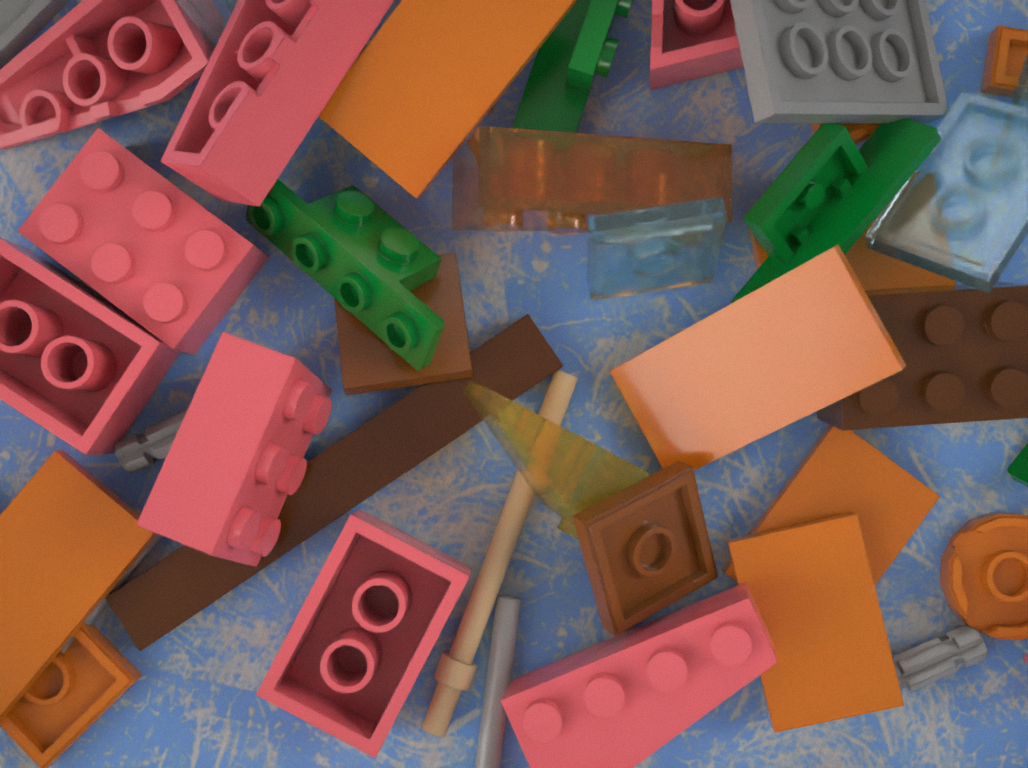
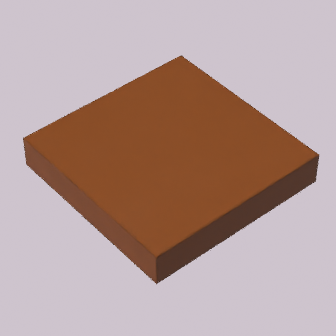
M456 252L438 255L442 260L436 277L410 291L442 318L445 324L430 365L420 371L416 370L398 353L390 349L381 338L334 298L343 389L347 396L474 377Z
M677 461L572 516L602 626L614 636L621 634L718 578L693 466L684 462Z

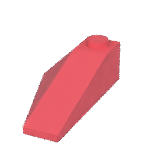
M83 0L0 69V149L7 150L169 101L203 74L218 43L220 18L211 1Z

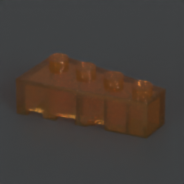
M479 126L453 156L452 230L497 232L547 231L557 235H577L587 231L609 232L610 236L616 238H640L648 236V232H670L671 240L700 241L708 239V231L732 222L731 144Z

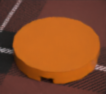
M991 512L967 521L951 536L941 558L940 585L949 608L965 625L995 639L1024 640L1028 638V516L1022 514Z

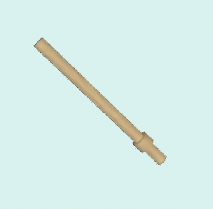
M559 370L553 373L449 652H442L433 675L438 683L421 729L429 734L445 737L461 691H468L478 667L473 662L578 381V378Z

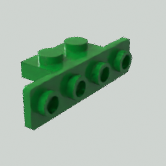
M578 0L537 52L512 125L511 134L513 138L563 155L570 152L595 76L608 77L619 44V40L609 37L615 16L627 19L633 0Z
M907 118L891 123H881L858 150L845 126L837 123H823L742 218L769 257L736 294L731 303L837 245L840 246L845 255L939 144L941 137L937 129Z
M277 179L259 207L248 205L246 219L256 231L265 236L303 272L307 273L340 302L347 311L351 312L381 338L390 349L398 353L418 371L430 365L445 324L442 318L410 291L436 277L442 258L354 185L307 204L283 182Z

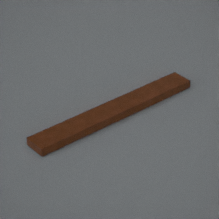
M529 314L470 352L474 377L421 385L308 461L305 476L300 487L293 495H287L278 519L281 521V530L278 540L272 551L267 556L261 557L257 567L215 557L183 545L107 596L105 599L139 651L147 648L552 375L555 371L561 369L563 364Z

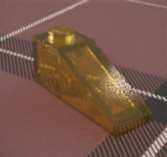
M469 381L464 391L469 401L541 503L562 517L557 528L578 539L572 518L573 515L652 475L485 386Z

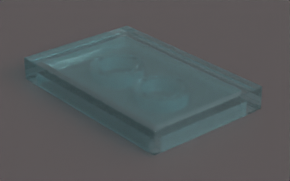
M962 91L937 128L941 141L881 211L865 235L868 249L990 293L1028 234V109Z

